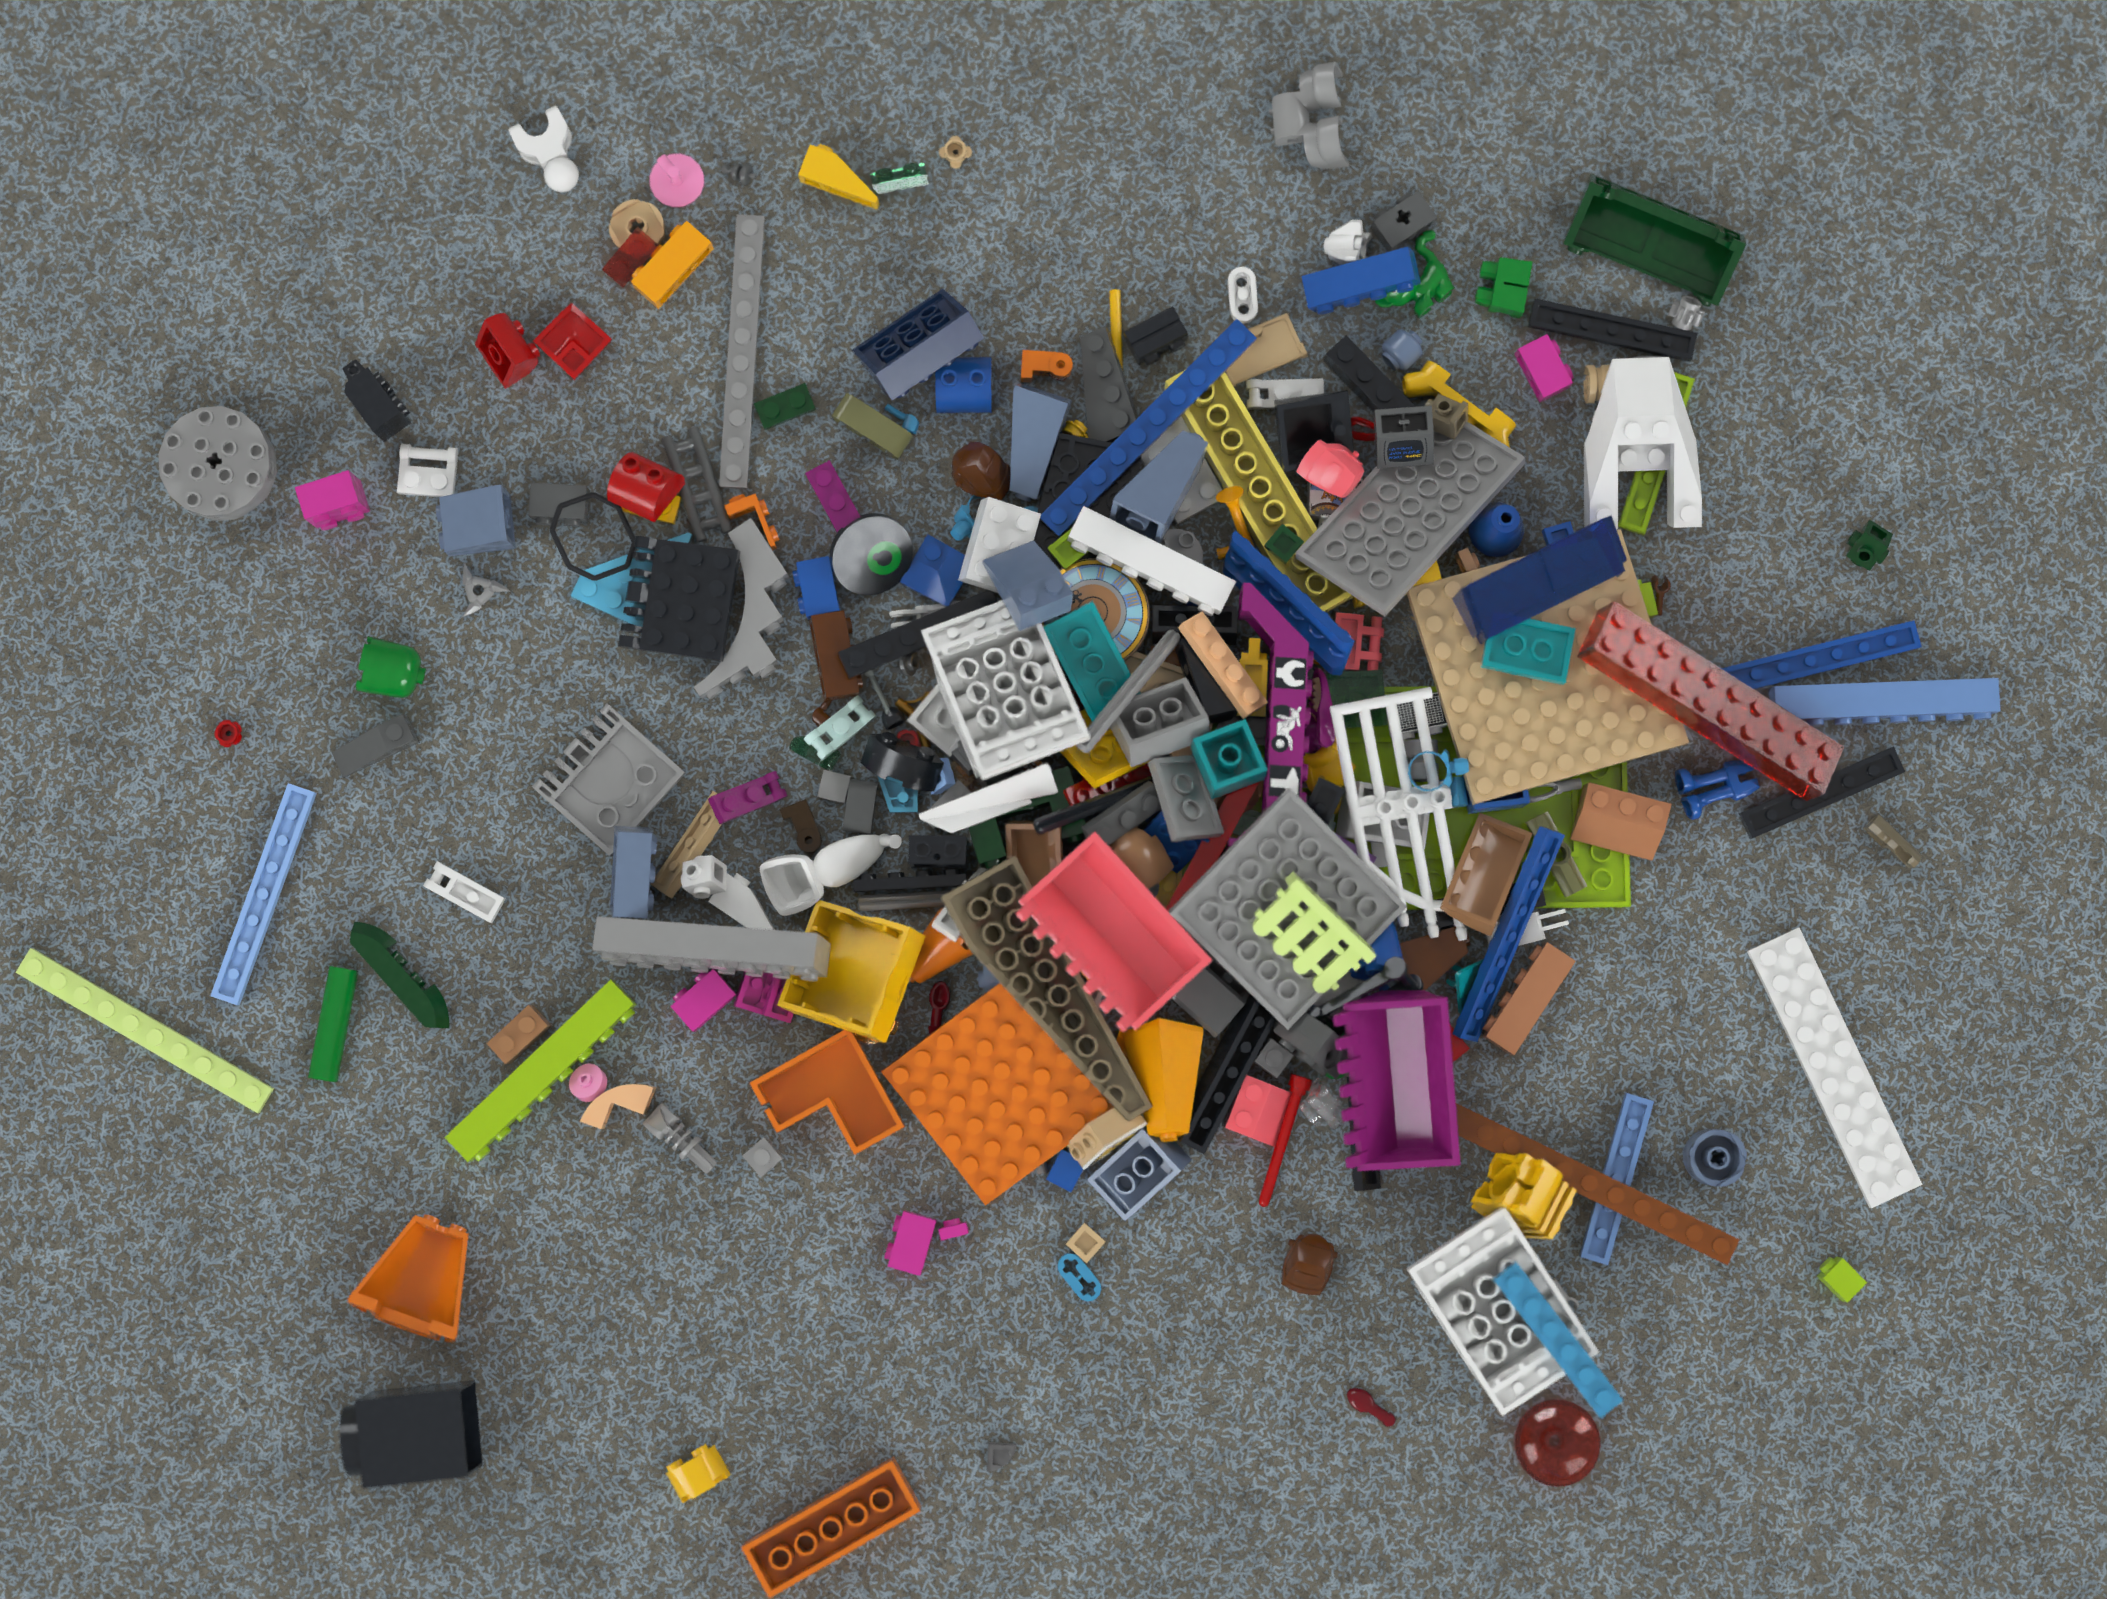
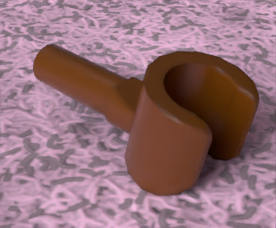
M1654 575L1651 578V584L1656 591L1658 616H1662L1664 594L1670 590L1671 583L1665 575L1664 583L1658 586V577Z
M833 700L823 702L820 707L814 710L812 721L818 727L830 718L825 711Z

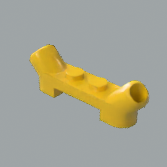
M1428 360L1419 372L1406 373L1403 376V392L1407 398L1428 395L1436 398L1438 394H1441L1459 403L1467 402V422L1510 448L1508 437L1516 428L1515 422L1498 408H1495L1490 416L1445 384L1451 374L1441 366Z

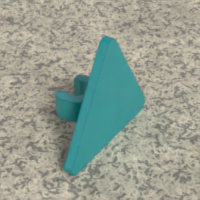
M1484 959L1463 969L1459 966H1453L1452 969L1456 971L1455 981L1446 980L1449 986L1456 989L1459 1014L1462 1012L1467 995L1473 986L1478 969Z

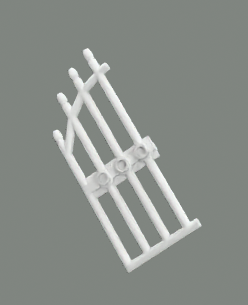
M1426 687L1330 706L1357 856L1405 905L1407 902L1423 909L1430 938L1439 937L1435 911H1443L1440 909L1443 900H1433L1418 815L1430 812L1434 814L1448 889L1455 873L1444 811L1445 809L1453 808L1451 790L1445 784L1433 791H1422L1412 787L1408 775L1409 767L1397 708L1398 704L1413 702L1422 752L1433 751L1424 699L1432 698V689ZM1386 707L1401 786L1400 790L1385 792L1370 710ZM1359 712L1374 791V795L1358 798L1343 719V715ZM1422 754L1428 784L1420 785V787L1433 789L1444 781L1439 782L1434 754ZM1407 818L1421 896L1403 889L1391 820ZM1380 823L1389 877L1370 861L1364 826ZM1407 907L1397 917L1400 927L1409 926V917L1406 913ZM1453 918L1458 941L1466 940L1467 929L1464 926L1465 924Z

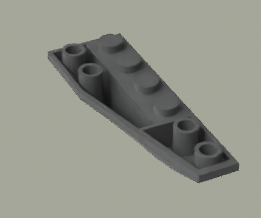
M1189 934L1212 961L1171 998L1204 1029L1216 1037L1245 1005L1250 993Z

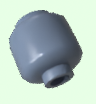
M1403 329L1397 330L1382 344L1383 353L1381 357L1394 371L1398 369L1408 370L1422 356L1423 351L1420 346L1422 339L1413 330L1410 332Z

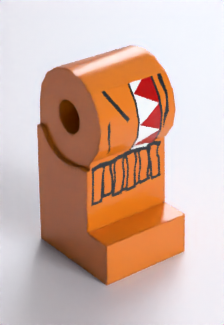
M1022 350L1020 382L1032 383V375L1051 376L1058 381L1065 380L1071 374L1073 367L1072 359L1069 355L1062 352Z

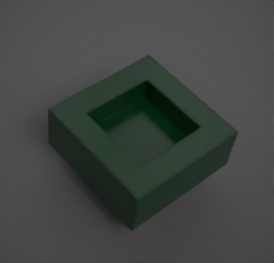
M1282 524L1267 541L1264 548L1286 565L1304 541Z

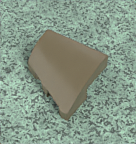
M1879 813L1863 827L1882 848H1889L1908 868L1916 867L1921 861L1922 854Z

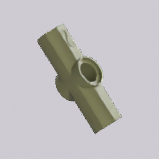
M1548 811L1525 822L1529 831L1533 833V838L1540 826L1558 831ZM1562 841L1559 849L1562 851L1563 857L1560 862H1553L1550 871L1564 897H1568L1587 887V884L1571 856L1570 847Z

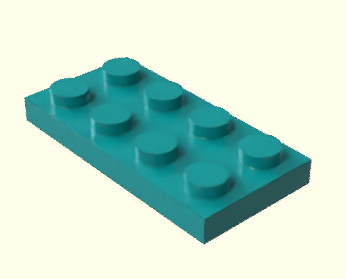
M1092 600L1045 624L1043 628L1093 722L1132 674Z

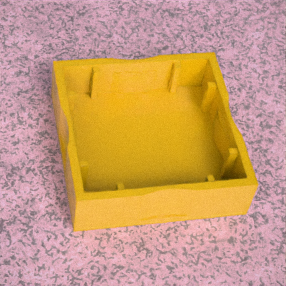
M818 900L815 903L805 932L818 933L831 944L827 978L818 977V981H806L800 979L801 976L790 975V979L786 980L777 1005L794 1014L886 1043L925 935L906 925L879 917L862 916L851 909Z

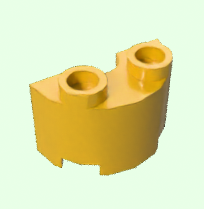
M704 1444L691 1452L693 1458L683 1463L680 1458L666 1466L668 1470L666 1475L682 1503L701 1495L731 1475L715 1445L708 1448Z

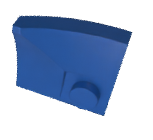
M927 534L913 558L909 570L904 574L900 583L944 607H948L965 583L958 581L965 555Z

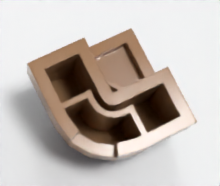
M1137 826L1108 845L1147 889L1159 883L1174 868L1157 836L1151 837L1145 831L1138 829Z

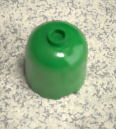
M367 637L368 644L363 646L358 670H362L363 674L361 681H356L357 691L405 698L415 691L417 684L423 685L426 668L421 667V657L414 648L375 637Z

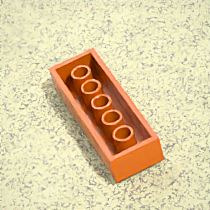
M893 1456L745 1541L741 1548L770 1599L921 1511L922 1506Z

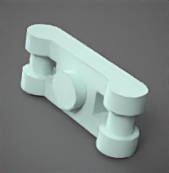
M859 695L854 697L847 705L804 738V741L809 746L812 745L818 751L817 756L821 760L826 759L877 717L872 710L868 711L863 705L864 701ZM853 711L860 717L855 723L849 717ZM823 735H826L831 741L827 745L821 739Z

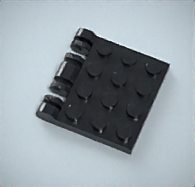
M635 536L634 548L654 551L655 553L653 555L633 552L632 559L639 562H653L651 572L637 568L630 569L629 576L649 579L650 584L628 581L625 601L646 605V609L624 607L623 614L631 617H644L643 627L628 623L621 624V631L641 634V638L619 635L618 647L723 662L740 551L737 549Z

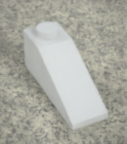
M727 873L726 891L713 894L708 902L746 928L775 930L754 891L748 888L750 881L738 873L734 877Z

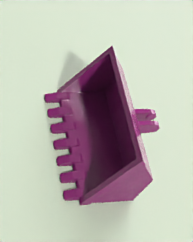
M1382 990L1359 1000L1343 1004L1344 1011L1335 1014L1333 1021L1334 1026L1345 1025L1346 1035L1337 1038L1335 1044L1337 1050L1347 1049L1348 1059L1339 1062L1337 1067L1339 1074L1349 1072L1350 1082L1340 1086L1339 1091L1340 1097L1346 1098L1351 1096L1352 1106L1343 1109L1341 1114L1343 1121L1353 1120L1354 1130L1345 1133L1343 1137L1345 1145L1355 1143L1356 1153L1346 1157V1167H1357L1358 1171L1461 1165L1447 997L1437 996L1425 990Z

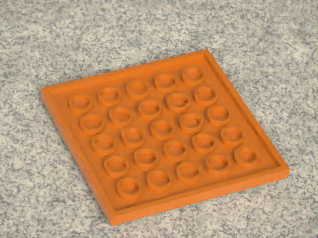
M1000 982L882 1070L886 1079L985 1206L1069 1145V1141L1089 1122L1114 1108Z

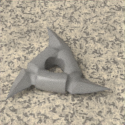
M464 562L463 584L465 585L464 588L470 604L462 617L481 609V605H484L494 595V592H511L495 580L490 581V579L472 577ZM483 586V593L478 596L475 595V587Z

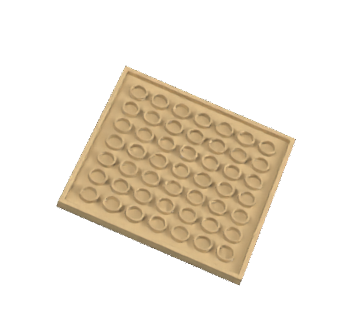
M1621 529L1414 586L1407 592L1457 757L1466 758L1469 761L1470 771L1463 774L1472 805L1689 743ZM1497 611L1576 628L1566 683L1560 685L1480 668L1490 613Z

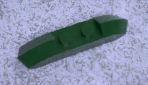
M354 922L350 934V944L424 1027L449 1029V1013L441 992L435 984L425 989L426 981L416 971L411 973L405 966L408 963L406 958L398 950L395 952L391 950L397 941L376 926Z

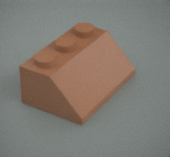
M1589 782L1583 785L1570 840L1652 861L1665 832L1671 804Z

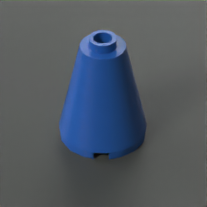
M1491 502L1470 523L1468 533L1472 544L1480 552L1491 557H1502L1512 553L1520 545L1524 535V524L1514 507L1501 502Z
M1394 921L1370 945L1376 957L1369 964L1361 958L1358 961L1361 967L1356 971L1353 968L1349 970L1352 978L1366 981L1384 971V964L1391 957L1403 959Z

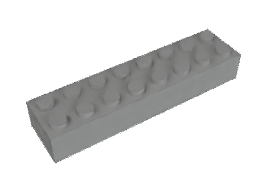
M597 917L592 950L601 955V959L610 961L609 964L615 966H626L627 962L637 963L636 966L642 968H653L654 964L664 965V969L676 971L681 970V966L691 967V971L707 973L708 968L718 969V973L735 975V971H746V975L753 977H762L763 973H773V977L779 979H790V975H799L802 980L818 981V977L827 978L831 944L818 933Z

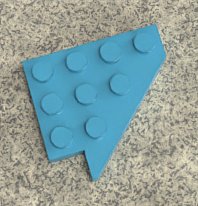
M685 533L668 539V541L690 543L693 535ZM638 550V551H635V552H641V553H642V552H643V553H649V554H653V555H654V553H655L654 551H646V550ZM628 554L584 571L597 575L624 565ZM632 559L628 569L597 581H592L580 575L571 597L629 624L643 627L644 617L627 616L623 614L624 607L646 609V605L626 602L625 598L628 581L650 584L649 579L629 576L630 569L637 568L651 572L653 562H639Z

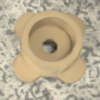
M952 136L945 144V147L939 149V155L941 158H946L952 168L958 169L965 158L971 157L972 149L966 146L959 136ZM957 150L958 154H953V151Z

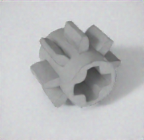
M1682 296L1680 301L1675 299L1668 313L1669 316L1673 317L1672 324L1683 330H1691L1693 325L1698 327L1705 313L1704 310L1700 309L1702 303L1690 296Z

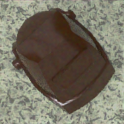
M969 442V444L963 446L953 456V471L951 474L957 487L974 496L991 497L1000 501L1005 497L1010 488L1011 468L995 450L980 442Z
M1300 1234L1295 1240L1289 1239L1288 1245L1290 1247L1283 1261L1281 1284L1298 1293L1320 1295L1329 1281L1333 1269V1260L1337 1258L1338 1252L1334 1251L1332 1243L1327 1242L1324 1237L1318 1234Z

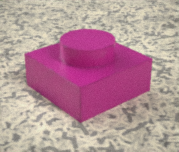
M960 1218L943 1221L944 1227L938 1229L941 1240L969 1234L967 1221L960 1222Z

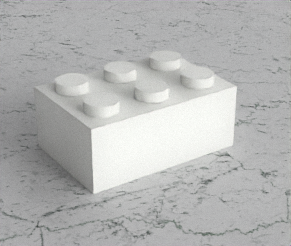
M991 497L982 499L958 581L998 593L982 563L983 560L1033 541L1041 514Z

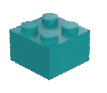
M1246 719L1193 738L1190 750L1211 799L1265 779L1268 770Z

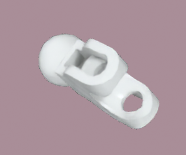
M555 105L545 112L549 125L547 131L542 135H527L520 124L510 127L509 132L522 158L531 164L541 166L544 170L545 183L549 188L562 193L570 191L576 186L579 172L575 163L567 155L572 134L558 107Z

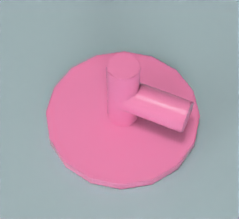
M683 154L660 156L650 174V188L655 198L662 204L670 207H685L693 203L701 195L704 186V174L700 165L691 157Z

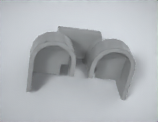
M1336 62L1317 64L1312 70H1306L1301 73L1299 78L1300 92H1288L1274 96L1272 98V109L1269 110V115L1273 117L1274 128H1271L1270 131L1274 135L1276 146L1304 143L1308 163L1312 167L1320 169L1350 167L1349 161L1341 150L1338 125L1343 124L1342 118L1340 116L1319 119L1317 123H1310L1309 112L1320 108L1342 107L1336 91L1335 78L1343 77V73Z

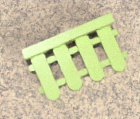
M1293 871L1285 878L1288 888L1285 891L1280 888L1275 892L1278 898L1264 911L1259 908L1254 913L1257 918L1252 924L1253 930L1258 936H1265L1272 931L1277 936L1273 940L1272 946L1278 955H1285L1292 950L1297 955L1292 961V966L1296 973L1305 974L1312 969L1317 974L1312 980V986L1316 992L1325 993L1330 988L1335 991L1340 987L1337 981L1351 968L1356 971L1361 967L1358 963L1361 958L1369 964L1376 957L1373 948ZM1302 901L1308 905L1305 910L1298 905ZM1293 910L1298 917L1287 928L1282 930L1278 924ZM1322 920L1328 925L1325 929L1319 925ZM1313 929L1318 936L1302 949L1297 944ZM1342 939L1348 944L1345 948L1338 943ZM1333 949L1338 955L1322 969L1317 963Z

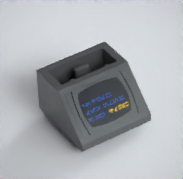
M1432 405L1378 409L1373 412L1377 469L1434 464Z

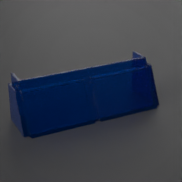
M1610 515L1460 589L1452 599L1472 638L1477 637L1482 645L1487 639L1615 576L1617 578L1625 572L1623 564L1627 561L1612 516Z

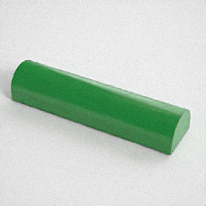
M329 966L308 1078L330 1082L338 1081L359 972L357 970Z

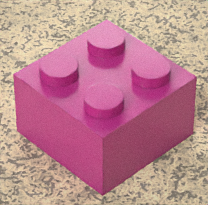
M349 470L295 487L304 519L316 528L321 527V530L335 528L338 526L337 522L345 519L348 522L364 518V513L370 512L361 480Z

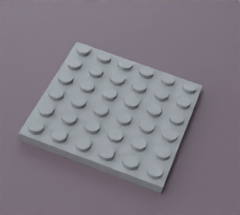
M1287 788L1168 911L1287 1030L1323 993L1316 992L1312 986V980L1317 975L1312 969L1305 974L1295 972L1292 961L1297 955L1292 950L1285 955L1275 953L1272 943L1277 936L1272 931L1265 936H1258L1252 927L1254 920L1257 918L1254 913L1259 908L1262 911L1268 908L1278 898L1275 892L1280 888L1284 891L1288 888L1285 878L1294 871L1369 945L1407 907L1290 788ZM1304 901L1298 904L1303 910L1308 907ZM1292 910L1278 926L1284 930L1298 915ZM1323 920L1319 923L1323 929L1328 926ZM1312 929L1297 945L1304 949L1318 934ZM1343 939L1338 942L1343 948L1348 945ZM1331 949L1317 964L1323 969L1338 953Z

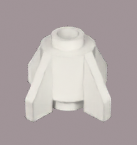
M1350 220L1332 231L1329 238L1325 239L1324 252L1328 254L1330 260L1340 265L1364 259L1367 244L1371 239V233H1363L1362 220Z

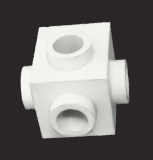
M713 855L697 856L693 860L683 862L682 888L695 898L705 899L712 894L726 891L727 865Z

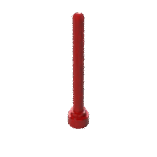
M1291 1073L1288 1082L1291 1095L1259 1197V1205L1262 1207H1267L1270 1203L1302 1095L1305 1096L1306 1091H1310L1312 1079Z

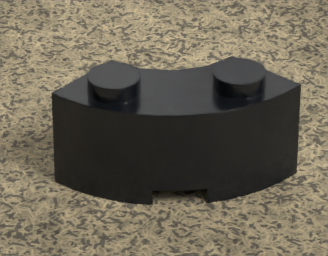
M890 732L870 734L860 762L869 771L884 780L890 776L903 781L902 787L920 791L935 790L944 762L935 754L933 749L909 744Z

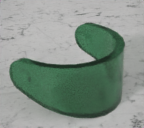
M806 736L793 738L789 746L790 750L832 772L841 755L838 750L834 751L826 759L821 760L817 756L818 751L804 741Z

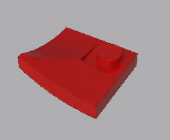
M573 303L569 304L533 340L544 353L574 380L612 341L601 328Z

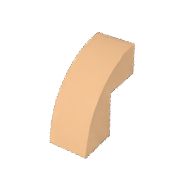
M628 1084L612 1088L602 1093L588 1106L580 1122L599 1129H605L614 1104L641 1114H647L656 1087L645 1084Z

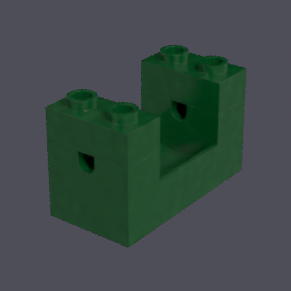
M1069 766L1051 771L1058 793L1030 799L1032 804L969 827L980 867L986 866L987 869H990L1007 859L997 821L1050 806L1052 813L1070 806L1063 793L1064 789L1074 785ZM1085 818L1061 827L1062 843L1067 842V845L1071 846L1084 842L1085 834L1081 827L1086 824Z

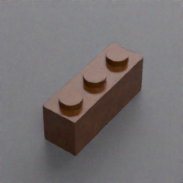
M844 610L812 615L809 619V625L824 702L857 696L859 689L863 688L862 676L858 675L848 679L838 656L839 651L855 645H851L849 634L853 633L850 617H845Z

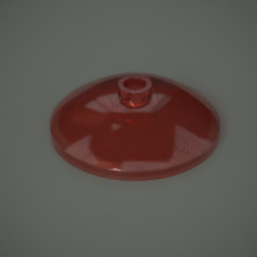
M1550 1399L1537 1403L1525 1412L1515 1430L1514 1449L1521 1467L1534 1480L1548 1486L1563 1487L1579 1482L1592 1471L1600 1454L1601 1439L1595 1421L1586 1410L1567 1400ZM1553 1435L1559 1437V1443L1555 1446L1549 1443V1439Z

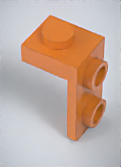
M756 493L747 497L742 494L729 499V504L724 506L730 520L756 511L772 551L776 550L775 542L780 539L775 526H768L765 516L770 514L764 499L758 500Z

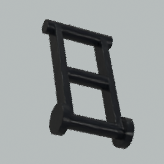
M1391 957L1385 962L1384 971L1318 1007L1313 1006L1309 1013L1337 1034L1345 1025L1334 1026L1333 1019L1331 1020L1328 1016L1343 1008V1004L1369 996V993L1392 980H1399L1400 982L1386 990H1423V981L1419 976L1407 973V964L1402 958Z

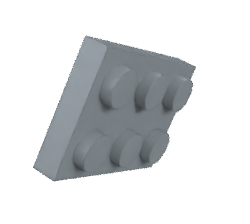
M1193 755L1153 758L1148 762L1172 842L1214 838L1224 833L1215 801L1210 797Z

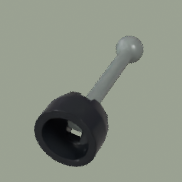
M874 669L864 673V675L869 677L885 709L881 716L885 729L887 731L892 730L905 723L906 719L900 709L889 706L874 676Z

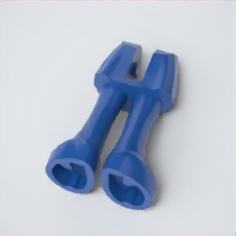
M1734 760L1724 762L1721 769L1701 775H1691L1689 770L1685 768L1676 770L1675 783L1680 795L1716 783L1724 782L1725 784L1701 794L1682 797L1681 802L1687 817L1690 820L1698 819L1701 817L1702 808L1712 802L1730 797L1737 801L1759 789L1760 785L1757 778L1739 781L1738 775L1742 776L1754 770L1752 761Z

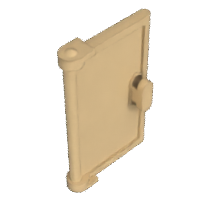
M1285 313L1249 328L1248 330L1257 337V340L1225 372L1235 387L1238 383L1297 359L1308 357L1307 351L1303 343H1300L1288 314Z

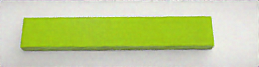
M1674 372L1686 408L1695 379ZM1666 470L1635 471L1618 523L1619 528L1645 535Z

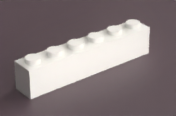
M1083 506L1068 536L1067 541L1072 543L1071 547L1084 554L1089 551L1097 555L1096 559L1105 565L1111 566L1112 563L1122 567L1121 572L1135 579L1137 576L1148 580L1146 583L1148 586L1158 591H1162L1164 588L1172 592V597L1182 603L1193 602L1199 605L1197 608L1199 611H1203L1204 614L1213 616L1214 613L1217 615L1221 613L1236 582Z

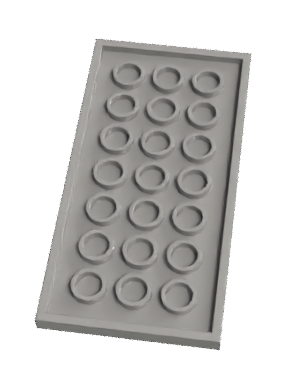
M1466 422L1455 440L1434 431L1433 465L1377 469L1376 466L1296 551V559L1385 617L1525 465V457L1469 422Z

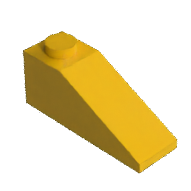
M818 144V146L809 145L798 174L800 182L873 209H878V197L836 153H833L832 148L822 144Z

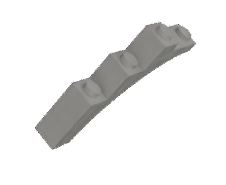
M752 518L728 532L735 548L740 551V561L745 582L744 611L739 631L723 662L721 661L705 679L694 686L702 699L708 697L710 700L723 691L721 687L730 681L732 684L741 681L747 676L745 674L747 670H750L755 678L761 676L763 679L776 671L774 666L778 664V661L761 635L765 632L767 635H771L782 627L780 623L784 619L766 592L772 590L774 593L782 589L787 584L785 580L789 576Z

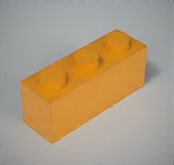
M687 220L682 226L680 224L671 231L670 239L664 246L659 245L651 254L652 259L645 266H639L632 275L631 283L633 287L657 309L669 299L714 249L711 241Z

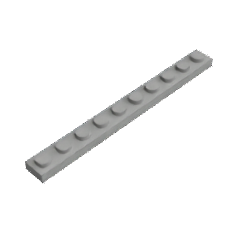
M737 214L720 488L748 489L765 217L758 215Z

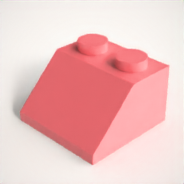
M1246 1075L1233 1100L1223 1127L1275 1147L1291 1092Z

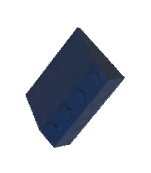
M941 289L852 349V351L882 391L891 400H894L895 398L905 396L909 389L917 383L930 379L932 373L939 368L952 364L956 357L963 352L973 350L979 341L984 339V336L969 311L944 289Z

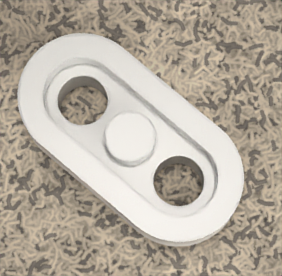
M1237 267L1231 271L1227 282L1230 315L1234 320L1238 319L1242 324H1246L1256 317L1258 311L1256 278L1249 268ZM1238 279H1244L1246 281V286L1239 287L1236 284V281ZM1240 306H1246L1248 307L1249 312L1247 314H1241L1238 308Z

